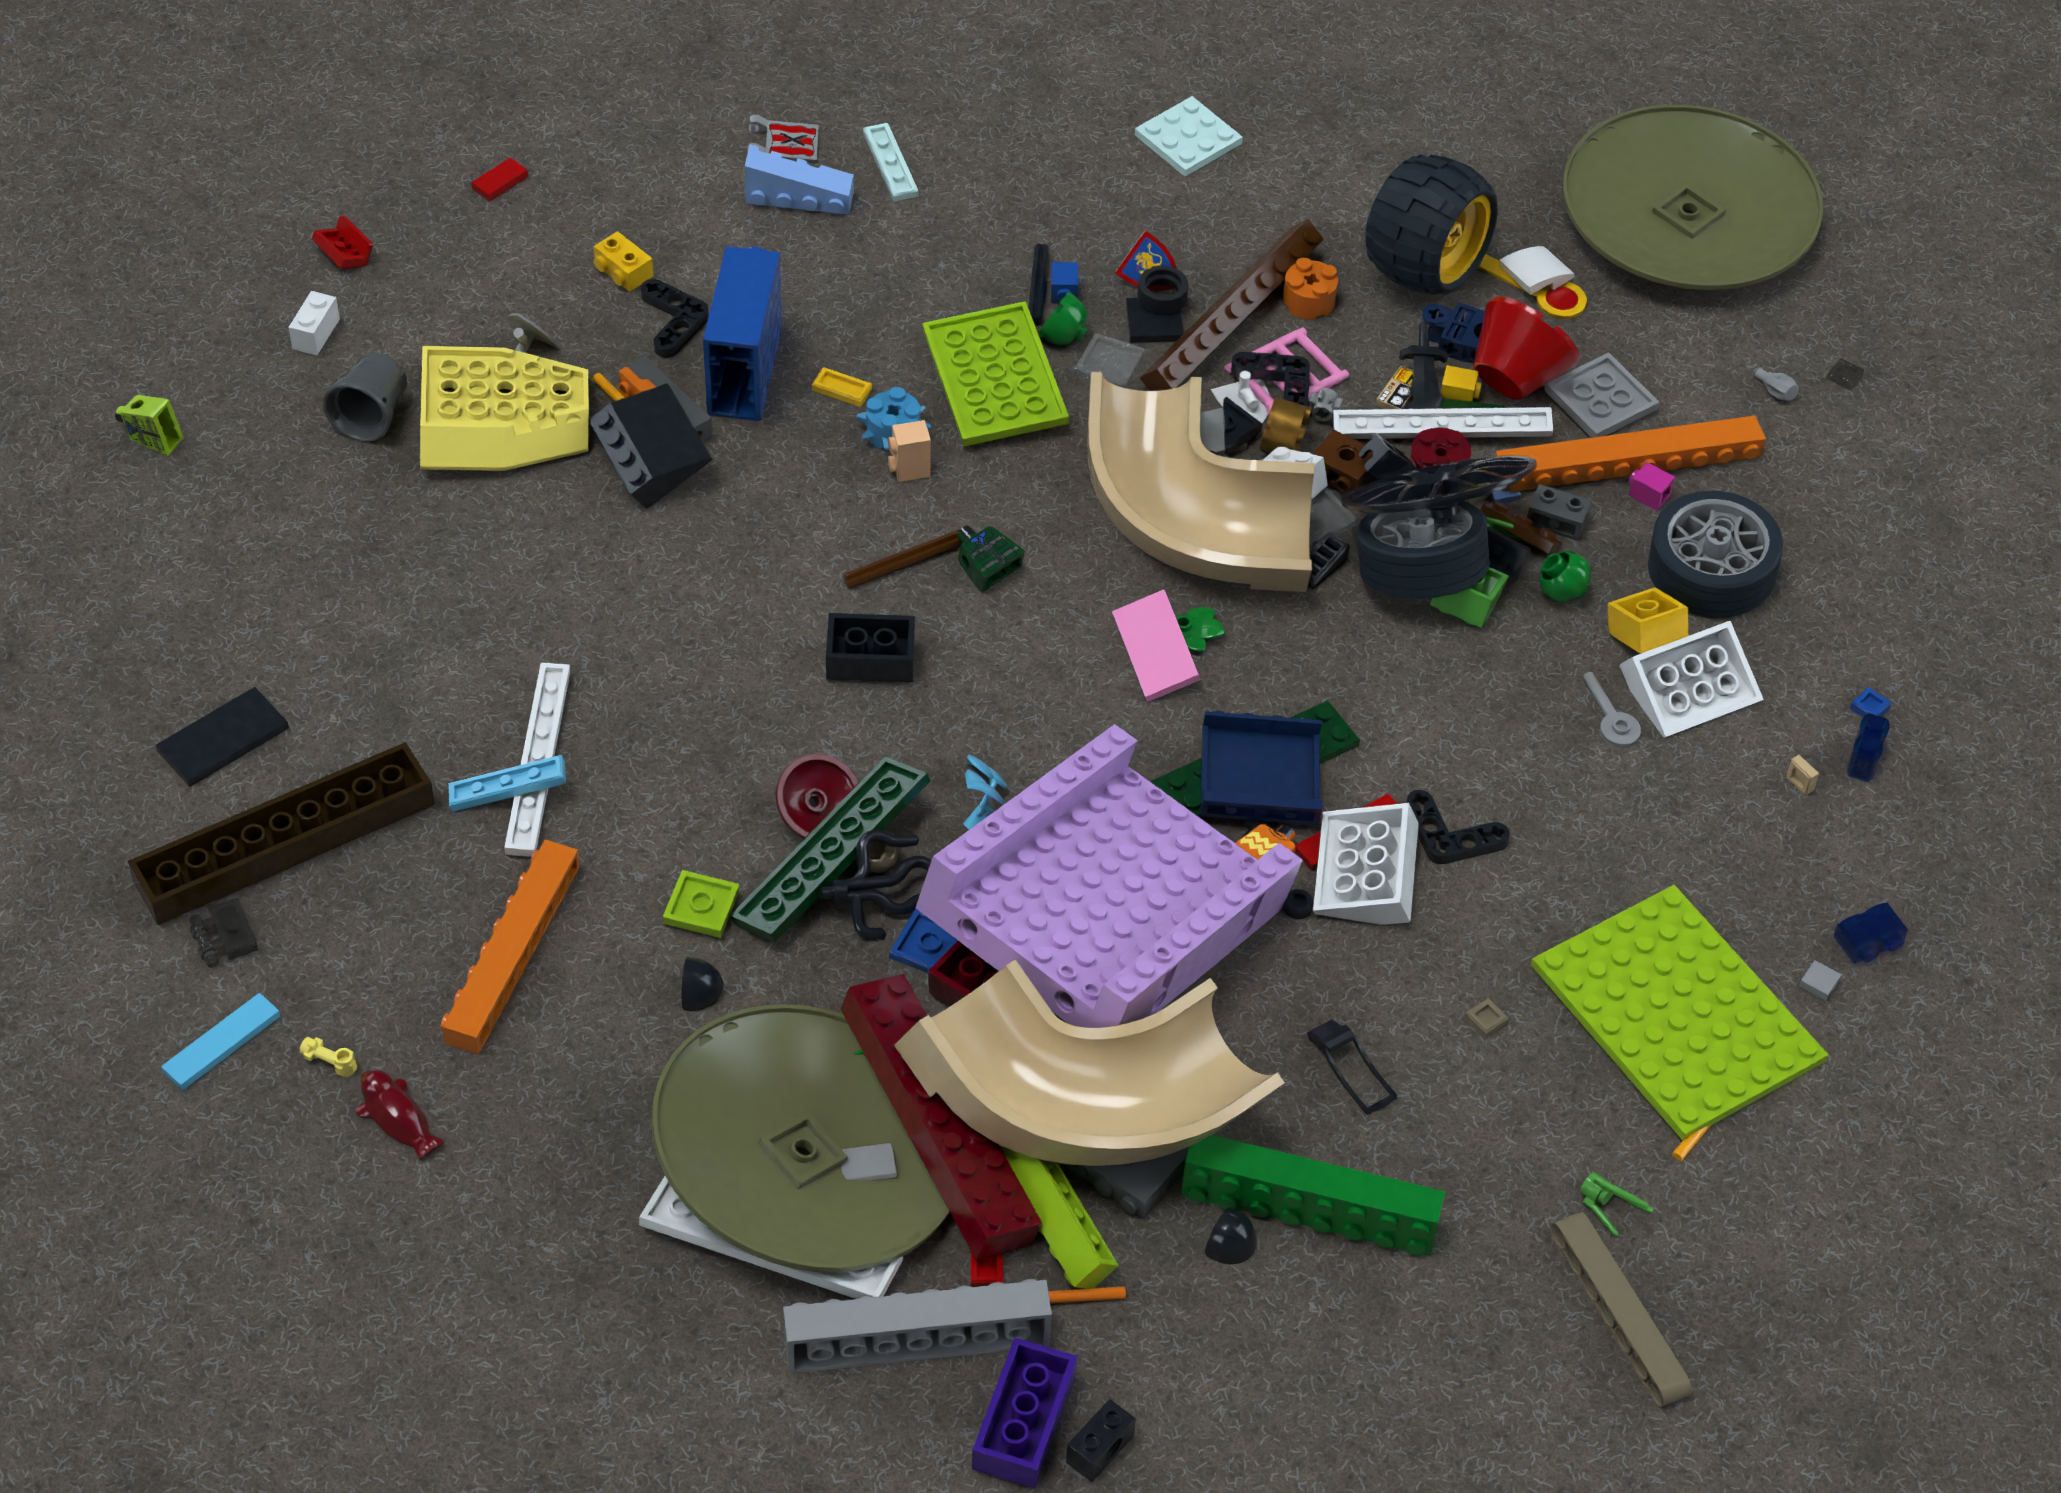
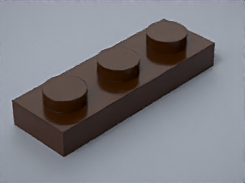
M1495 501L1494 504H1483L1480 509L1485 517L1513 524V529H1504L1548 554L1557 553L1562 545L1561 541L1555 539L1556 534L1545 528L1539 530L1532 526V520L1519 514L1517 517L1508 512L1509 507Z

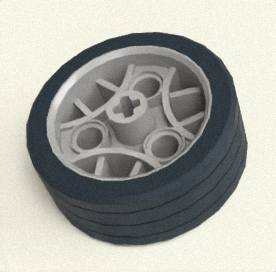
M1713 490L1683 495L1670 502L1660 512L1655 521L1648 559L1650 578L1657 589L1687 606L1688 612L1708 617H1732L1747 613L1761 605L1770 596L1776 584L1783 550L1781 529L1775 519L1762 506L1738 494Z
M1461 501L1458 504L1459 513L1457 515L1442 519L1431 518L1430 510L1427 509L1395 513H1368L1357 527L1360 575L1363 581L1380 593L1406 599L1437 598L1467 589L1477 583L1487 573L1490 566L1487 520L1480 509L1465 501Z

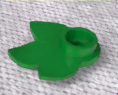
M1197 607L1191 609L1186 615L1176 616L1189 650L1204 653L1206 640L1225 636L1226 631L1223 625L1214 619L1216 612L1214 609Z

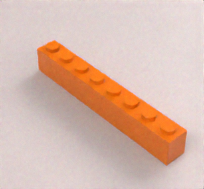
M545 839L540 849L534 851L527 873L523 872L520 876L515 895H510L507 900L503 917L496 920L492 937L489 942H484L480 951V959L476 965L470 967L464 988L457 991L450 1013H446L441 1021L440 1029L443 1031L445 1044L480 1054L580 868L578 849Z

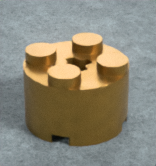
M1274 398L1259 449L1269 453L1277 447H1286L1290 450L1299 451L1300 445L1296 444V441L1302 442L1306 430V425H1303L1302 422H1308L1312 408L1281 398Z

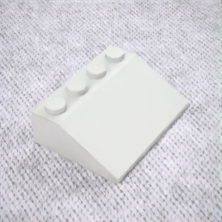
M1731 621L1636 655L1619 665L1630 692L1664 738L1764 700Z
M1409 803L1323 812L1313 906L1315 914L1378 925L1410 922L1419 823Z

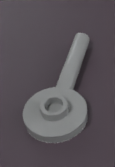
M1587 672L1584 674L1583 679L1605 715L1600 725L1602 738L1610 745L1616 747H1629L1635 744L1641 734L1639 722L1630 714L1616 712L1594 673Z

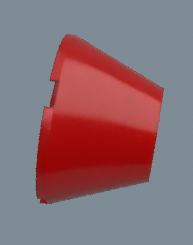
M1496 296L1492 301L1489 300L1485 307L1473 368L1475 371H1479V378L1489 387L1508 398L1521 400L1576 366L1580 359L1579 351L1571 338L1558 325L1553 329L1541 320L1544 316L1542 313L1517 300Z

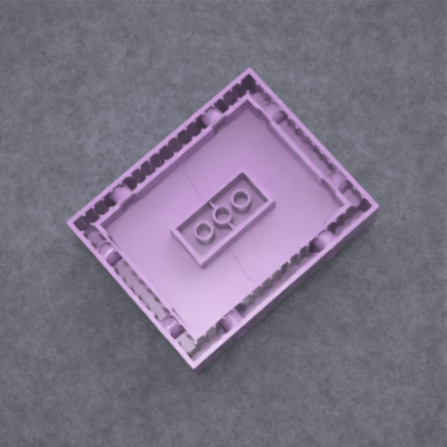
M1115 724L935 854L916 905L917 910L998 971L1016 959L1051 1011L1068 1024L1085 1028L1118 1026L1159 1012L1282 909L1303 861L1280 843L1257 860L1131 769L1128 765L1138 740Z

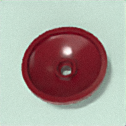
M824 754L805 755L793 761L782 772L776 786V805L787 827L805 839L859 783L853 772L838 759ZM809 798L815 800L816 807H812L809 804Z

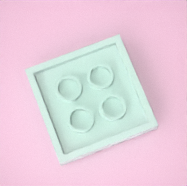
M1193 96L1135 128V136L1184 176L1191 174L1238 147L1243 141V137Z

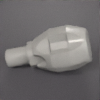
M1762 368L1756 371L1755 377L1763 382L1771 396L1783 401H1791L1797 396L1799 387L1792 377L1785 373H1768Z

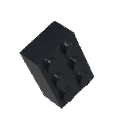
M829 613L826 679L913 682L915 616Z

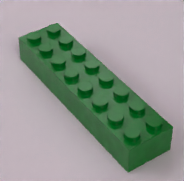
M1210 1135L1189 1147L1182 1186V1196H1186L1195 1202L1206 1201L1215 1203L1224 1209L1231 1207L1250 1212L1256 1217L1268 1216L1280 1219L1289 1225L1301 1224L1312 1227L1314 1230L1322 1233L1334 1232L1342 1234L1351 1240L1362 1239L1375 1242L1383 1248L1395 1247L1407 1250L1410 1254L1417 1256L1423 1254L1431 1256L1445 1191L1214 1135Z

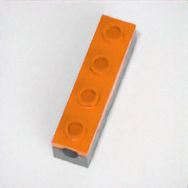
M644 356L619 370L618 387L622 395L629 397L668 383L702 442L712 436V418L648 358Z

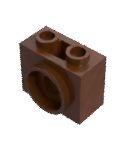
M1336 430L1330 433L1313 455L1324 457L1327 483L1343 493H1348L1357 487L1369 483L1373 479L1374 475L1364 467L1366 462L1372 458L1373 452L1368 453L1367 457L1362 459L1359 457V453L1365 445Z

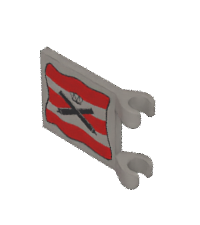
M759 115L750 116L749 132L762 133L767 131L766 148L757 143H750L748 150L749 146L753 145L759 147L758 151L771 154V151L782 154V158L795 162L798 158L807 161V163H816L819 125L771 121Z

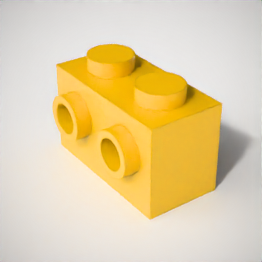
M618 231L593 246L596 268L600 272L608 274L618 286H623L629 292L646 280L654 277L653 258Z

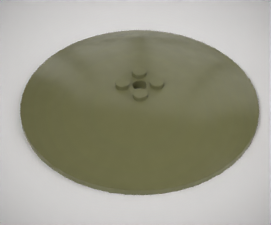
M1649 106L1624 112L1605 120L1585 134L1576 144L1566 163L1562 181L1563 199L1569 218L1580 235L1594 250L1610 262L1634 275L1660 284L1685 289H1734L1754 285L1783 273L1802 259L1817 238L1823 216V197L1819 183L1812 169L1798 151L1776 133L1756 122L1730 112L1702 106ZM1684 211H1692L1693 214H1689Z
M787 1004L746 1008L726 1014L696 1030L683 1041L666 1063L655 1089L651 1112L652 1138L657 1158L671 1187L684 1205L710 1230L735 1247L771 1263L813 1272L857 1271L894 1261L910 1253L937 1231L950 1212L864 1053L861 1055L853 1054L862 1050L843 1014L822 1008ZM891 1143L897 1177L872 1181L846 1180L842 1173L841 1164L847 1160L848 1156L841 1149ZM795 1148H806L810 1155H801Z

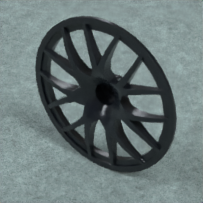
M1511 455L1441 463L1391 475L1357 487L1341 498V504L1344 508L1364 513H1395L1427 509L1430 510V515L1433 519L1448 518L1459 513L1458 504L1461 501L1487 495L1521 481L1537 468V462L1531 457ZM1490 483L1483 486H1478V484ZM1396 501V503L1384 504V503Z

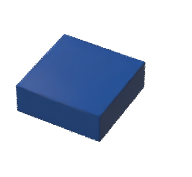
M1867 687L1851 703L1850 709L1874 724L1890 708L1892 702Z

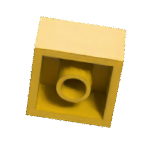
M1656 587L1609 602V634L1642 654L1689 636L1688 607Z

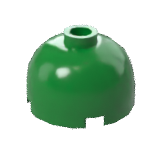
M1070 292L1060 301L1061 305L1052 312L1038 334L1045 341L1055 346L1069 345L1075 339L1080 342L1088 331V328L1085 327L1088 319L1087 309Z

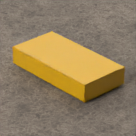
M823 367L812 383V391L861 407L872 391V383Z

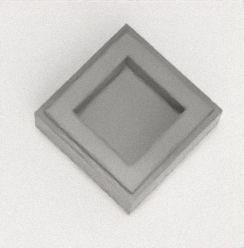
M1814 960L1801 979L1799 987L1826 1001L1840 981L1842 974Z

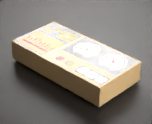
M1400 366L1377 397L1376 406L1383 409H1404L1405 405L1413 398L1410 393L1412 381L1415 379L1413 377V370Z

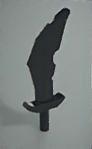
M1427 323L1419 325V346L1411 345L1401 350L1399 354L1400 360L1413 359V377L1415 378L1410 388L1413 401L1406 404L1404 409H1438L1444 399L1440 393L1435 375L1434 361L1446 363L1449 355L1438 347L1429 346L1430 325ZM1392 438V440H1393L1394 442H1401V441L1407 439V438Z

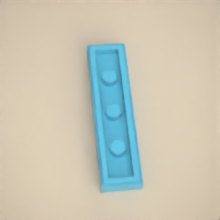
M562 755L449 783V806L452 812L566 784L565 760Z
M258 993L161 1066L162 1072L183 1091L280 1018L279 1010L263 995Z

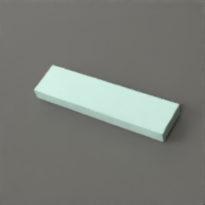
M884 123L863 128L865 139L893 201L918 197V188L889 124Z

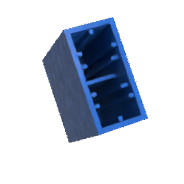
M726 246L703 337L706 406L709 416L761 421L782 331L780 252L766 251L763 248L754 246L747 248Z

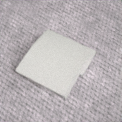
M1544 246L1522 249L1499 260L1500 267L1530 295L1547 285L1554 290L1575 278L1574 273Z

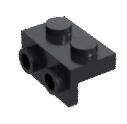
M1487 526L1489 567L1508 575L1507 582L1518 579L1531 549Z

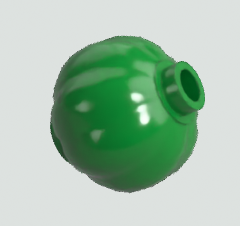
M1561 551L1549 555L1544 560L1540 572L1541 590L1549 598L1562 603L1582 598L1587 593L1590 584V564L1582 555L1572 551Z

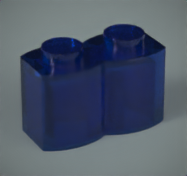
M1867 713L1862 718L1847 765L1849 777L1869 782L1875 776L1890 728L1887 718Z
M1888 902L1878 904L1864 913L1853 915L1837 924L1833 936L1853 963H1858L1862 960L1867 963L1875 959L1879 952L1886 950L1895 951L1904 944L1908 929Z

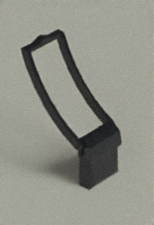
M1331 1019L1307 1032L1309 1040L1321 1047L1335 1075L1365 1114L1368 1115L1375 1110L1384 1108L1388 1103L1397 1099L1396 1092L1376 1070L1357 1036L1347 1025L1342 1026ZM1351 1041L1354 1042L1370 1071L1390 1094L1369 1107L1359 1099L1346 1082L1330 1052Z

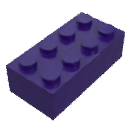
M1014 1337L972 1450L973 1470L1036 1489L1076 1377L1078 1356Z

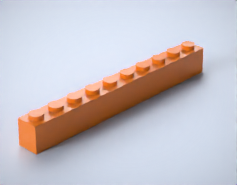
M1754 415L1498 450L1495 452V456H1527L1536 460L1537 468L1516 484L1502 489V491L1511 490L1512 492L1537 489L1539 484L1552 487L1631 476L1636 469L1640 470L1646 462L1663 471L1728 463L1743 459L1751 460L1761 457L1766 437Z

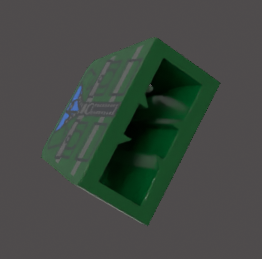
M966 525L957 533L956 537L962 542L958 561L981 593L1022 567L1025 551L994 527L988 526L976 533L969 525Z

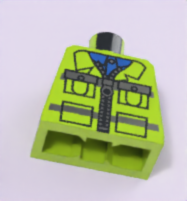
M136 395L126 406H120L116 410L115 418L118 422L125 424L131 440L168 456L184 439L168 399Z

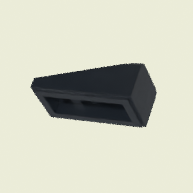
M1328 532L1309 552L1310 560H1312V572L1317 574L1316 576L1310 574L1308 587L1313 590L1349 557L1350 545L1332 532Z

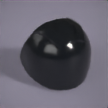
M686 957L681 993L682 1008L685 1011L705 1009L714 1005L720 998L723 982L722 976L712 964L705 960Z
M1231 1207L1224 1211L1208 1239L1205 1248L1207 1257L1219 1263L1233 1265L1242 1263L1253 1255L1256 1249V1233L1247 1215Z

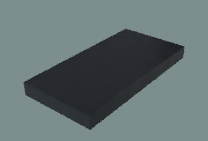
M253 687L156 744V749L184 782L191 787L287 730L289 726L288 721L256 687Z

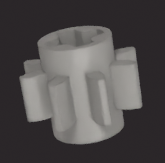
M1321 388L1318 394L1312 392L1309 407L1312 408L1313 417L1321 422L1330 421L1333 416V410H1341L1343 399L1338 398V394L1329 388Z

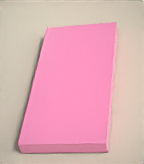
M1164 589L1112 611L1147 702L1201 680Z

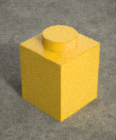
M1447 365L1441 388L1443 398L1473 402V398L1479 399L1482 383L1477 382L1479 371Z

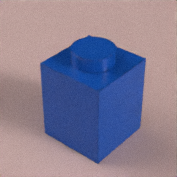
M1052 262L1051 303H1060L1068 292L1078 298V262Z

